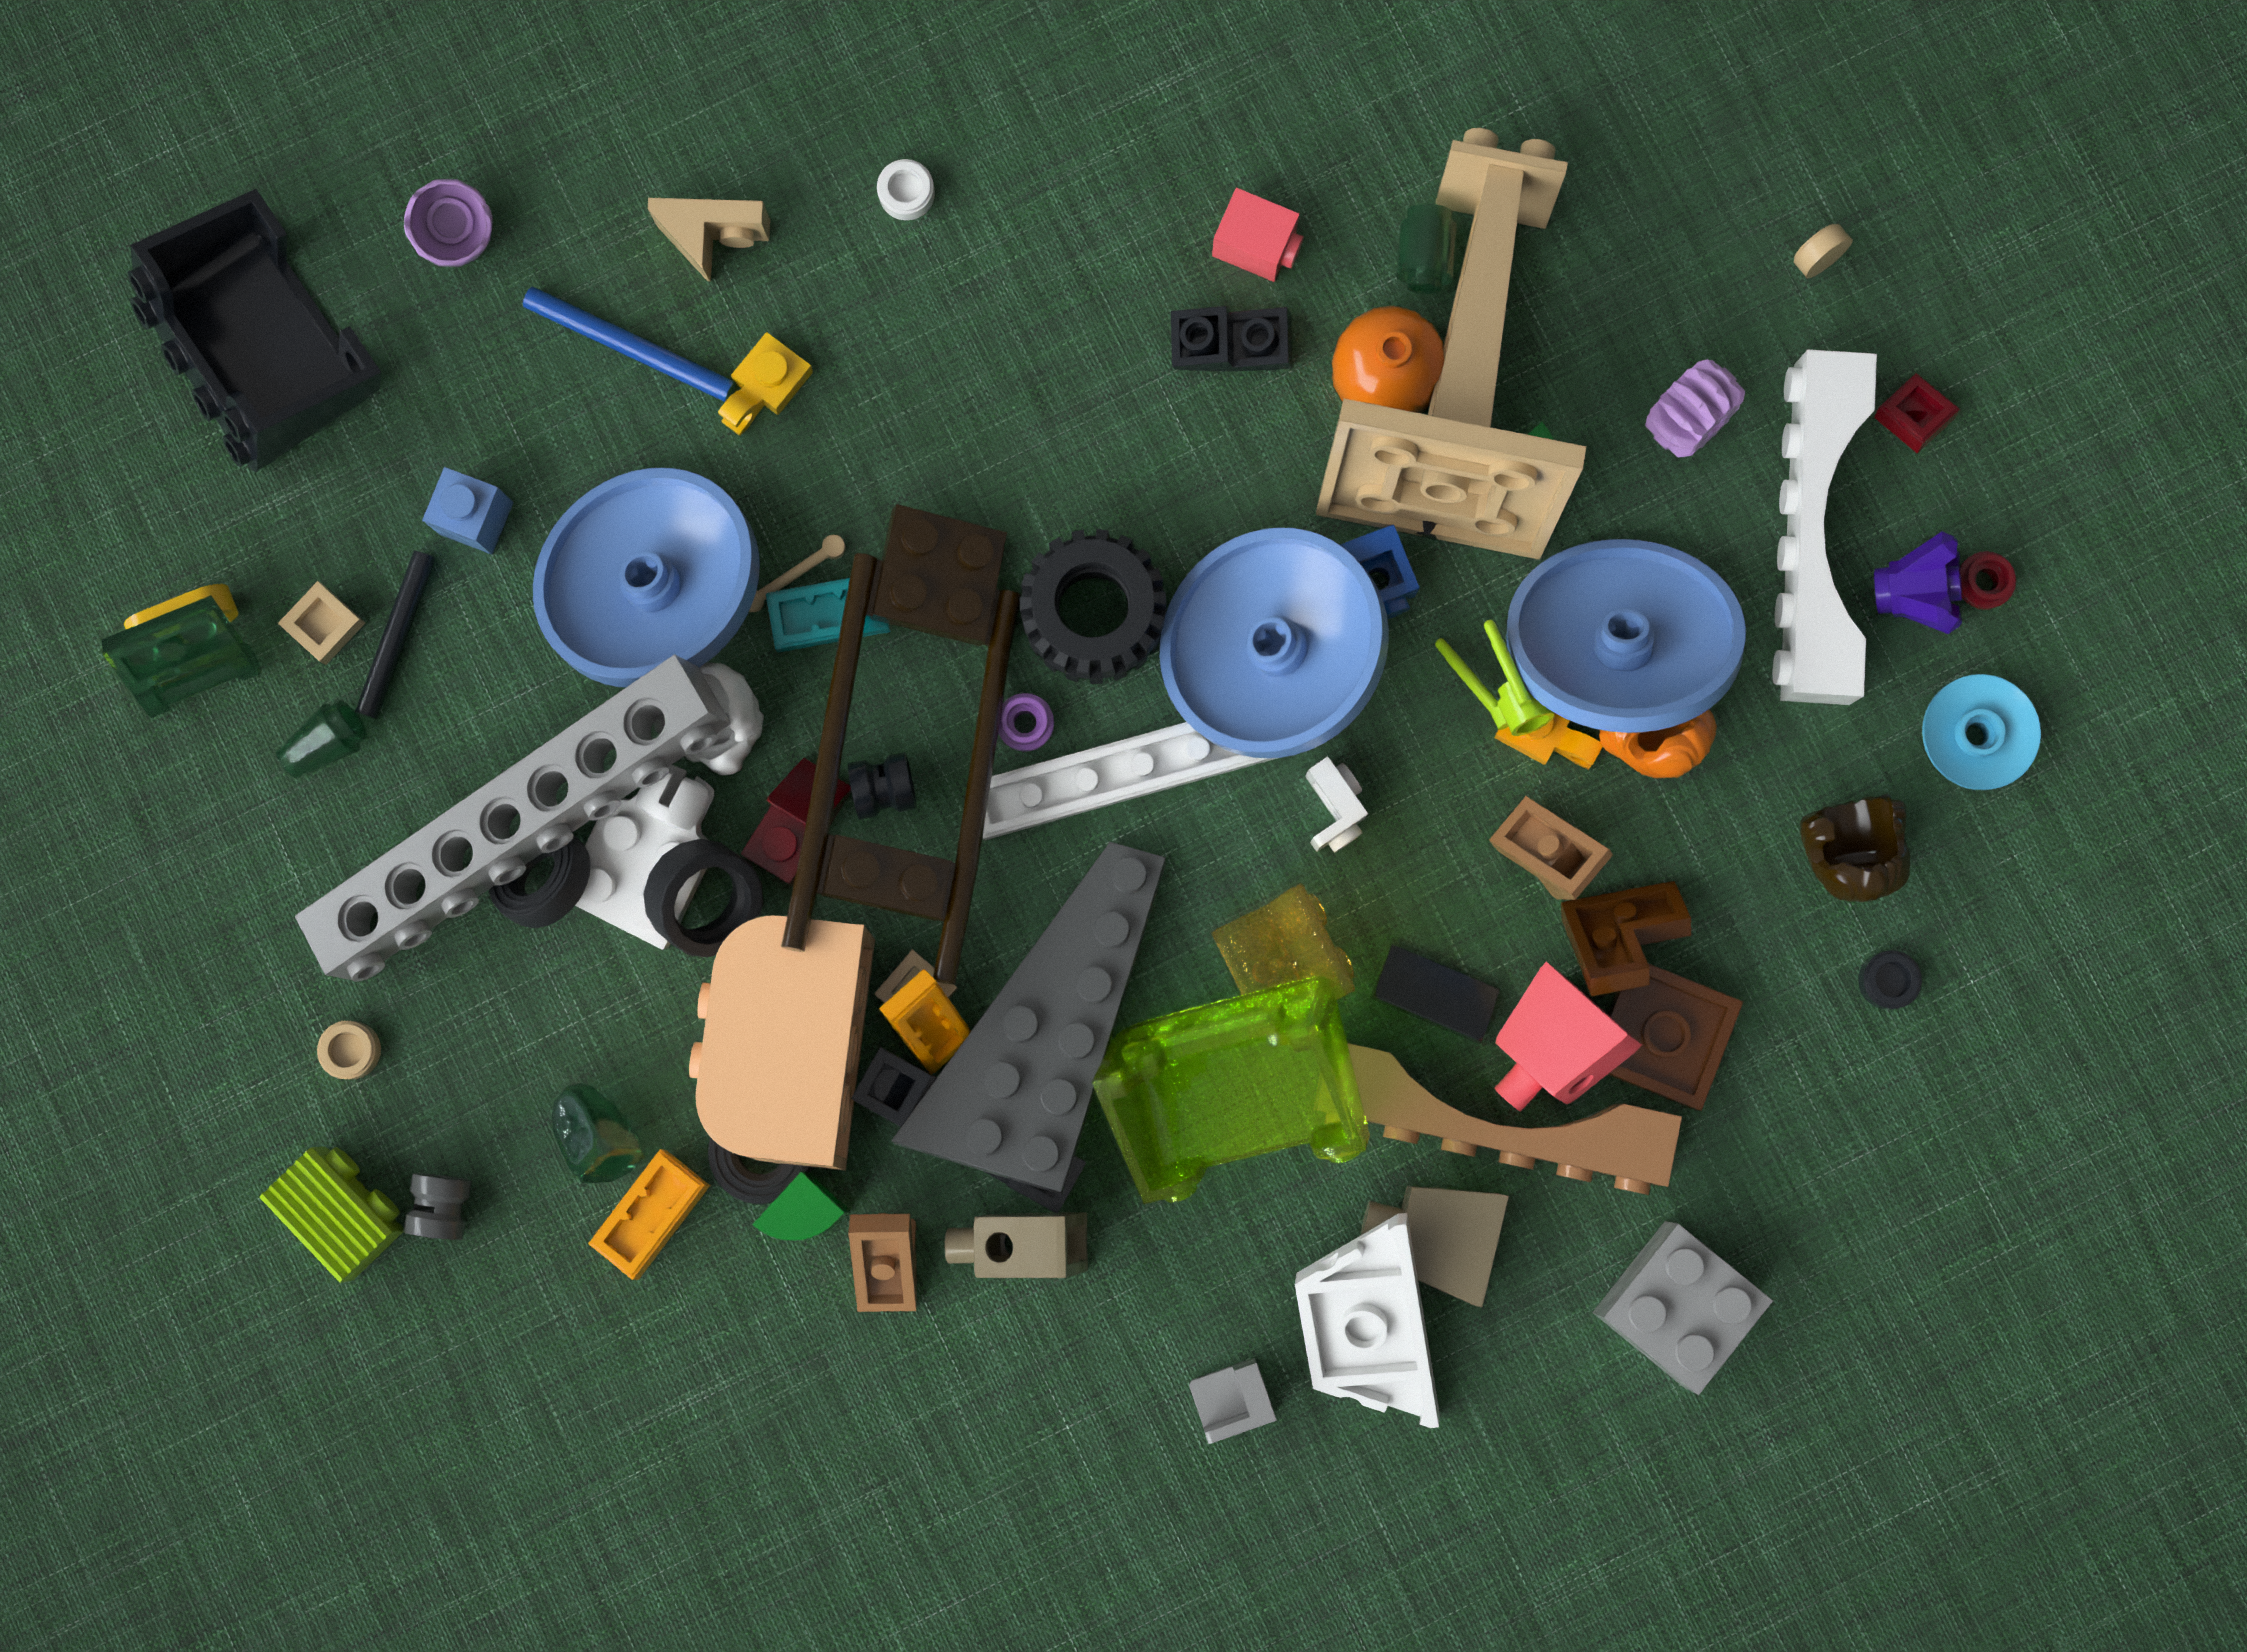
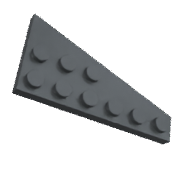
M1109 842L891 1140L895 1145L1063 1195L1164 873L1166 857Z

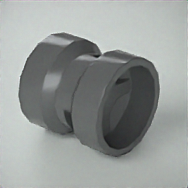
M413 1173L410 1191L415 1197L413 1210L406 1214L403 1232L429 1238L463 1240L466 1221L461 1216L463 1203L470 1199L472 1180L445 1175Z

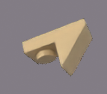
M648 198V210L657 227L708 282H711L713 240H719L721 244L734 248L751 247L754 245V241H769L770 218L763 201Z

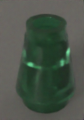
M339 700L333 705L323 704L285 742L284 746L276 751V756L281 766L289 775L299 778L305 773L312 772L358 752L360 749L359 743L368 736L367 730L357 713L344 701Z

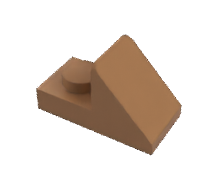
M1527 796L1489 839L1498 852L1538 877L1548 892L1556 899L1576 900L1613 856L1610 849Z
M879 1213L850 1215L848 1233L857 1311H916L917 1247L915 1220L910 1219V1214Z

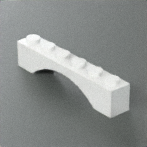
M1806 350L1794 364V367H1789L1786 372L1784 399L1785 402H1792V421L1784 427L1782 456L1783 458H1790L1789 480H1784L1781 486L1779 508L1781 514L1788 515L1787 536L1780 538L1777 551L1778 570L1785 571V593L1778 594L1775 605V625L1778 628H1783L1782 650L1775 652L1772 669L1773 683L1781 685L1780 701L1850 705L1864 697L1866 638L1848 615L1834 586L1826 556L1824 516L1828 489L1838 460L1856 430L1875 410L1877 354Z

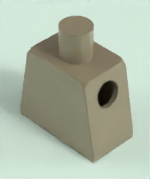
M1407 1186L1402 1208L1374 1201L1368 1202L1361 1235L1397 1214L1407 1213L1418 1280L1472 1305L1483 1307L1509 1196L1493 1192Z
M1059 1212L1058 1214L1004 1213L976 1216L974 1227L947 1229L945 1235L946 1261L948 1264L974 1263V1272L977 1278H1067L1088 1271L1087 1212ZM1006 1235L1010 1237L1013 1243L1011 1255L1005 1248Z

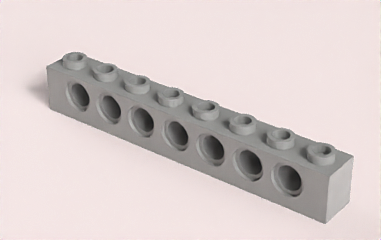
M674 654L295 915L324 974L356 982L373 977L385 967L384 961L399 950L410 949L425 942L432 935L431 929L448 917H457L467 913L478 904V897L495 885H504L517 879L525 872V864L541 853H550L564 847L573 839L574 835L572 832L590 820H599L609 816L620 807V800L638 787H648L662 780L669 773L668 767L686 754L700 753L714 744L717 740V733L729 726L731 722L699 667ZM664 715V729L658 737L652 739V725L658 717ZM616 748V761L612 768L605 772L603 767L604 759L610 750ZM567 781V796L560 804H557V791L561 784ZM517 814H520L521 822L519 829L510 837V823ZM472 846V860L464 869L463 856L466 850ZM425 879L424 894L417 901V887ZM377 911L378 923L374 931L371 932L370 921L373 914Z

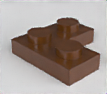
M1675 881L1561 902V919L1591 996L1650 985V968L1640 945L1691 936V917Z

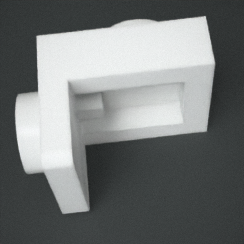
M1327 756L1311 767L1305 777L1336 822L1313 837L1310 843L1316 852L1329 845L1335 853L1363 834L1357 824L1363 821L1368 813L1356 797V795L1362 792V789L1352 772L1344 763L1335 767Z

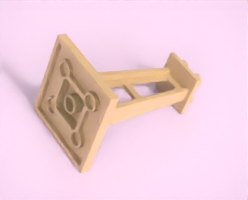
M1472 128L1465 132L1463 142L1452 141L1435 203L1436 208L1472 214L1474 217L1444 341V365L1439 380L1434 386L1428 415L1344 398L1319 495L1316 515L1379 528H1385L1394 524L1396 531L1419 535L1416 534L1417 532H1424L1423 521H1431L1437 523L1431 534L1435 535L1439 540L1540 560L1583 470L1587 446L1491 428V419L1517 223L1546 229L1566 174L1568 162L1554 160L1555 147L1547 141L1530 139L1521 144L1520 153L1497 149L1499 138L1494 132L1484 128Z

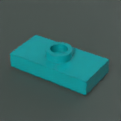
M850 578L765 593L775 650L779 653L838 642ZM866 616L862 637L891 632L888 623L872 620Z

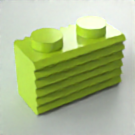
M311 1147L284 1174L279 1176L277 1181L271 1184L259 1198L340 1283L352 1281L403 1233V1226L395 1219L400 1214V1211L381 1191L374 1189L372 1192H369L365 1189L363 1184L355 1177L360 1172L359 1167L344 1151L337 1147H334L332 1150H329L327 1147Z

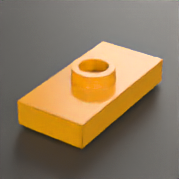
M925 969L920 971L879 1008L918 1062L931 1075L954 1056L971 1032L940 985Z
M660 1149L588 1244L632 1280H639L710 1185L667 1150Z

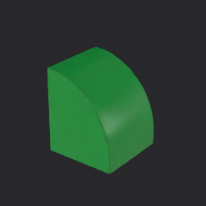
M802 1171L752 1225L764 1234L777 1239L790 1241L804 1240L833 1228L849 1213L850 1209L815 1176Z

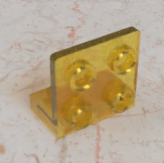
M1301 883L1288 889L1267 905L1211 932L1263 1037L1355 991V986L1351 980L1354 978L1352 964L1340 947H1334L1324 927L1327 924V918L1320 901L1314 894H1308Z

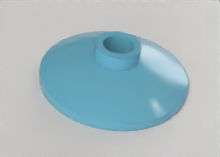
M1977 674L1965 676L1949 683L1933 697L1924 715L1922 736L1930 761L1946 779L1967 789L1992 790L2014 782L2028 770L2039 749L2041 729L2037 712L2032 702L2022 690L2003 678ZM1970 725H1975L1982 730L1984 737L1980 745H1974L1967 739L1966 731Z

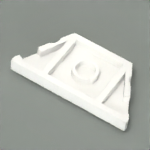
M1400 1213L1297 1272L1295 1280L1296 1295L1313 1389L1339 1398H1354L1363 1406L1384 1413L1387 1406L1420 1416V1425L1436 1428L1439 1427L1440 1413L1407 1213Z

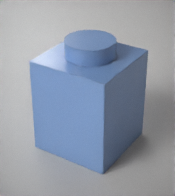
M444 467L422 521L441 536L493 554L514 502L498 487Z

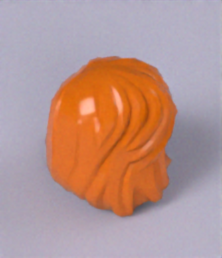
M1708 709L1701 715L1673 727L1635 733L1600 730L1599 737L1601 745L1606 751L1620 758L1642 775L1652 778H1678L1700 764L1710 752V747L1716 736L1717 725L1712 712Z

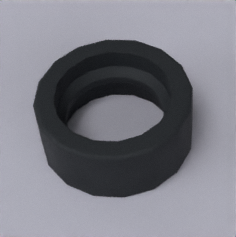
M705 839L680 843L662 855L650 871L643 893L645 913L654 929L670 944L685 954L706 958L716 956L724 940L737 927L749 920L758 918L764 903L762 882L753 866L721 842ZM710 867L722 868L730 875L733 888L729 904L722 914L707 926L695 929H687L679 924L675 917L674 905L678 892L687 879L702 869Z

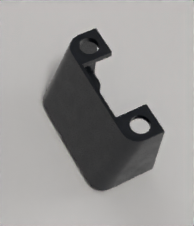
M257 189L130 245L133 269L127 271V274L137 295L130 298L132 309L142 326L146 330L154 327L164 343L161 344V350L176 375L185 373L195 389L191 391L192 396L207 421L217 420L226 434L222 437L224 445L237 466L242 467L247 464L252 471L258 472L379 391L381 371L352 328L349 326L341 330L338 338L287 263V233Z

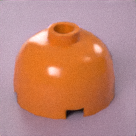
M1398 306L1373 308L1356 317L1338 338L1332 359L1334 388L1342 402L1345 398L1421 414L1430 406L1434 386L1439 380L1444 365L1443 341L1433 324L1416 311Z

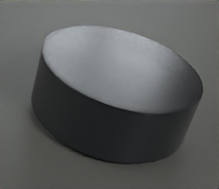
M1890 950L1876 953L1863 963L1859 972L1858 983L1862 995L1870 1004L1880 1009L1890 1010L1905 1007L1916 999L1921 990L1922 975L1919 966L1909 955L1900 951Z

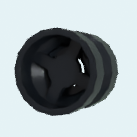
M906 752L888 755L882 764H871L867 760L848 763L851 791L859 820L877 817L881 810L893 807L898 812L917 809L913 779Z

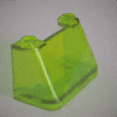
M1325 977L1305 978L1134 1024L1117 1034L1111 1041L1092 1080V1085L1144 1204L1164 1199L1167 1202L1173 1203L1190 1197L1196 1192L1197 1184L1204 1177L1207 1167L1310 1143L1312 1152L1317 1158L1329 1159L1332 1163H1342L1366 1151L1370 1137L1338 1002L1329 979Z

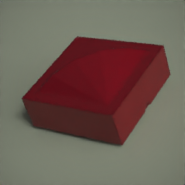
M1916 373L1878 408L1874 418L1918 454L1955 419L1960 409Z

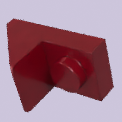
M803 758L770 793L766 801L771 806L741 852V855L793 886L816 770V765L806 758ZM840 779L837 782L830 825L852 792L851 786Z

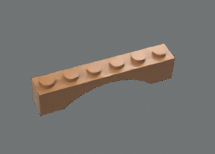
M1335 1040L1328 1043L1314 1109L1327 1113L1325 1123L1327 1125L1360 1132L1362 1121L1385 1125L1383 1137L1418 1144L1420 1133L1443 1138L1441 1150L1472 1157L1476 1156L1477 1146L1499 1150L1498 1162L1532 1170L1535 1159L1558 1163L1556 1175L1591 1182L1593 1171L1616 1176L1614 1188L1649 1195L1651 1184L1669 1186L1682 1116L1627 1104H1613L1589 1117L1558 1126L1519 1128L1496 1125L1465 1115L1435 1098L1409 1076L1390 1052Z

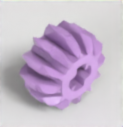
M1713 360L1699 361L1692 368L1687 369L1660 396L1659 401L1650 409L1645 426L1654 435L1653 439L1665 450L1669 449L1678 458L1691 456L1699 448H1703L1713 436H1716L1718 431L1729 422L1731 416L1739 410L1740 404L1744 400L1745 390L1736 382L1737 378L1725 367H1720Z

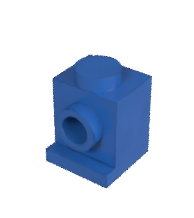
M1394 524L1340 544V546L1355 557L1368 574L1380 572L1386 576L1388 586L1379 590L1384 602L1387 619L1396 617L1410 609L1407 600L1416 596L1419 585Z

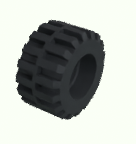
M1084 529L1071 532L1072 539L1062 542L1061 538L1058 537L1050 542V550L1045 555L1039 552L1032 560L1030 574L1025 573L1022 582L1023 593L1022 597H1020V612L1025 634H1027L1030 646L1036 656L1040 655L1044 659L1045 666L1055 673L1057 670L1065 673L1066 679L1078 682L1079 678L1090 679V684H1103V678L1114 676L1116 681L1126 677L1127 671L1134 666L1138 670L1147 661V655L1150 651H1155L1160 642V634L1166 615V592L1163 590V578L1159 569H1154L1152 566L1151 556L1143 548L1140 551L1136 550L1133 547V540L1121 534L1119 540L1109 537V530L1096 529V536H1085ZM1088 578H1100L1117 585L1126 595L1128 602L1127 616L1121 626L1110 634L1101 637H1084L1069 630L1061 620L1059 603L1065 591L1076 582Z

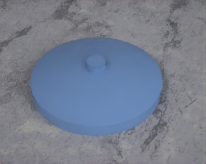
M647 468L616 476L596 486L579 498L562 515L549 533L538 557L533 580V603L538 624L551 647L571 667L582 675L606 685L626 688L674 654L701 667L719 653L733 638L751 608L756 594L760 569L757 541L746 516L733 499L721 487L701 475L675 468Z
M1268 528L1249 532L1231 539L1206 555L1187 574L1175 592L1167 609L1160 637V665L1164 684L1171 701L1184 720L1213 744L1238 755L1253 758H1282L1297 755L1322 745L1338 735L1350 725L1369 702L1380 681L1387 659L1389 644L1387 613L1380 592L1371 576L1355 557L1333 540L1311 531L1296 528Z
M1610 539L1589 542L1566 549L1548 558L1533 569L1522 581L1512 598L1508 611L1506 642L1527 691L1546 708L1567 720L1590 728L1610 732L1635 733L1656 731L1682 724L1714 706L1727 693L1738 675L1743 658L1746 627L1741 606L1731 588L1714 570L1700 560L1683 551L1654 542Z

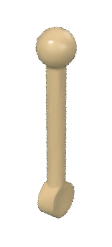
M838 535L827 536L823 540L820 550L759 591L756 590L749 612H757L762 609L764 600H766L765 593L781 590L827 558H841L846 550L843 539Z

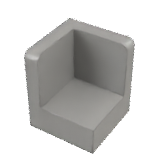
M1255 1358L1192 1379L1189 1383L1208 1444L1277 1421Z

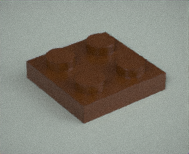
M1648 963L1650 968V985L1616 992L1608 1013L1612 1019L1641 1043L1642 1046L1608 1075L1695 1111H1702L1743 1001Z

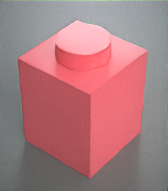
M1236 187L1214 236L1212 256L1275 282L1282 265L1290 269L1292 268L1301 248L1304 236L1296 233L1299 213Z

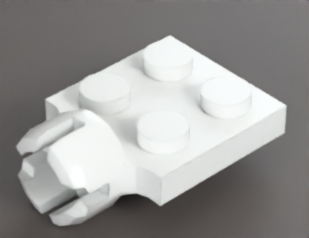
M673 765L668 767L669 773L662 780L651 786L640 788L637 795L632 799L623 797L620 800V807L615 812L597 820L585 845L591 864L589 880L583 895L575 905L662 950L669 948L670 943L654 929L645 913L643 893L648 875L661 856L678 844L697 839L708 840L701 832V823L714 798V789L708 783L697 776L695 780L685 777L687 774L686 770ZM702 869L688 878L678 892L674 913L679 924L691 903L706 869Z

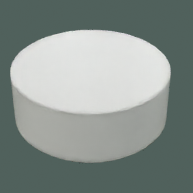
M909 159L897 160L887 165L879 175L877 181L879 200L883 209L892 217L899 220H914L923 216L932 206L935 197L933 180L927 168L921 163Z

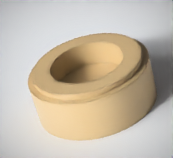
M1840 224L1828 225L1800 247L1794 256V264L1806 278H1812L1836 262L1851 246L1853 240Z
M340 1021L331 1025L323 1032L318 1042L317 1055L322 1068L331 1076L339 1079H359L369 1074L376 1067L381 1055V1045L377 1034L368 1025L356 1021Z

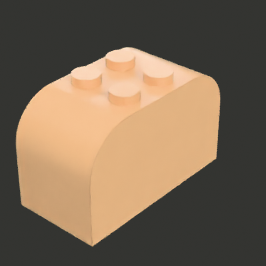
M771 915L749 920L737 927L724 940L714 960L711 983L703 982L700 988L698 1018L706 1019L703 1042H694L689 1065L690 1078H698L696 1107L699 1119L708 1135L717 1144L732 1153L764 1162L846 1171L855 1102L851 1098L857 1086L875 939L864 925L811 919L805 952H798L781 947L787 916Z

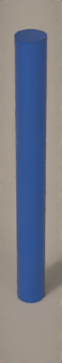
M532 286L525 294L523 300L524 308L725 402L735 391V381Z

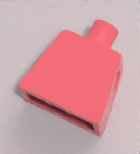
M1545 962L1496 1038L1495 1043L1516 1064L1494 1089L1520 1112L1542 1088L1546 1089L1552 1096L1563 1103L1569 1104L1633 1055L1642 1044L1567 977L1548 962Z

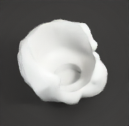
M706 662L699 669L731 724L717 733V740L709 748L697 754H686L685 757L692 762H703L719 775H731L741 770L743 760L749 755L752 746L761 736L764 715L760 712L758 700L742 674L732 670L725 664ZM664 715L658 717L653 723L655 731L659 735L665 726Z

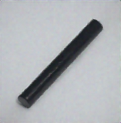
M413 551L357 703L356 713L373 719L378 718L436 558L428 554Z

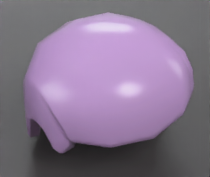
M458 179L433 180L418 189L408 202L404 216L406 236L419 256L437 266L460 267L476 260L485 251L491 238L493 218L485 198L476 188Z

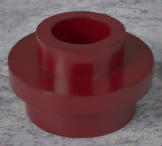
M1989 551L1979 552L1967 558L1960 565L1962 598L1969 605L1978 609H1993L2004 604L2012 596L2016 586V575L2010 562L2002 555ZM1983 572L1991 577L1993 586L1990 591H1984L1978 587L1976 583L1977 573Z

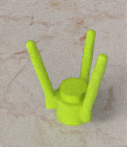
M1493 620L1485 621L1484 628L1508 680L1498 689L1501 697L1498 701L1444 639L1436 640V648L1488 709L1498 730L1509 727L1512 735L1521 736L1540 729L1555 717L1554 712L1538 702L1527 691L1504 639H1502Z

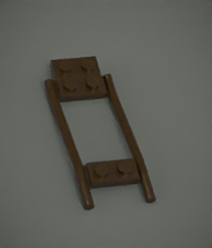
M896 504L891 511L882 560L868 554H855L843 610L805 833L781 944L782 948L805 952L817 893L821 894L820 896L933 921H943L933 978L940 983L956 984L978 871L1009 657L1021 597L1019 593L1014 591L996 589L1007 532ZM866 616L872 620L972 645L988 646L955 863L951 860L837 834H829Z

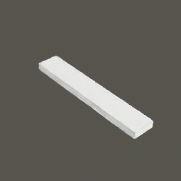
M1187 722L992 776L983 840L1277 758H1253L1227 751L1213 744L1194 730Z

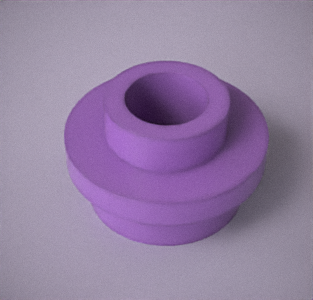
M1022 693L1008 698L1002 704L998 733L1006 745L1012 749L1027 752L1042 747L1049 740L1054 729V717L1049 705L1042 698L1033 694ZM1028 713L1036 719V726L1029 733H1021L1014 727L1016 718L1021 714Z

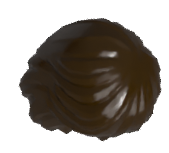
M1889 794L1878 797H1863L1858 803L1851 800L1844 804H1835L1832 807L1826 806L1821 810L1811 812L1809 815L1802 817L1800 834L1810 865L1819 881L1836 899L1850 902L1877 900L1901 889L1910 876V852L1904 839L1906 804L1902 800H1893Z

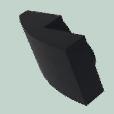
M1227 306L1171 311L1172 367L1175 370L1261 371L1293 368L1291 312L1287 307L1231 312Z

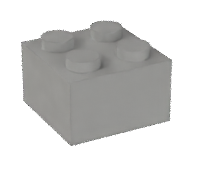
M1664 1221L1592 1313L1681 1386L1699 1395L1773 1300L1681 1225Z

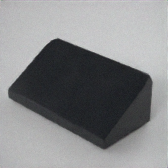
M1392 944L1370 999L1472 1042L1481 1043L1500 989Z

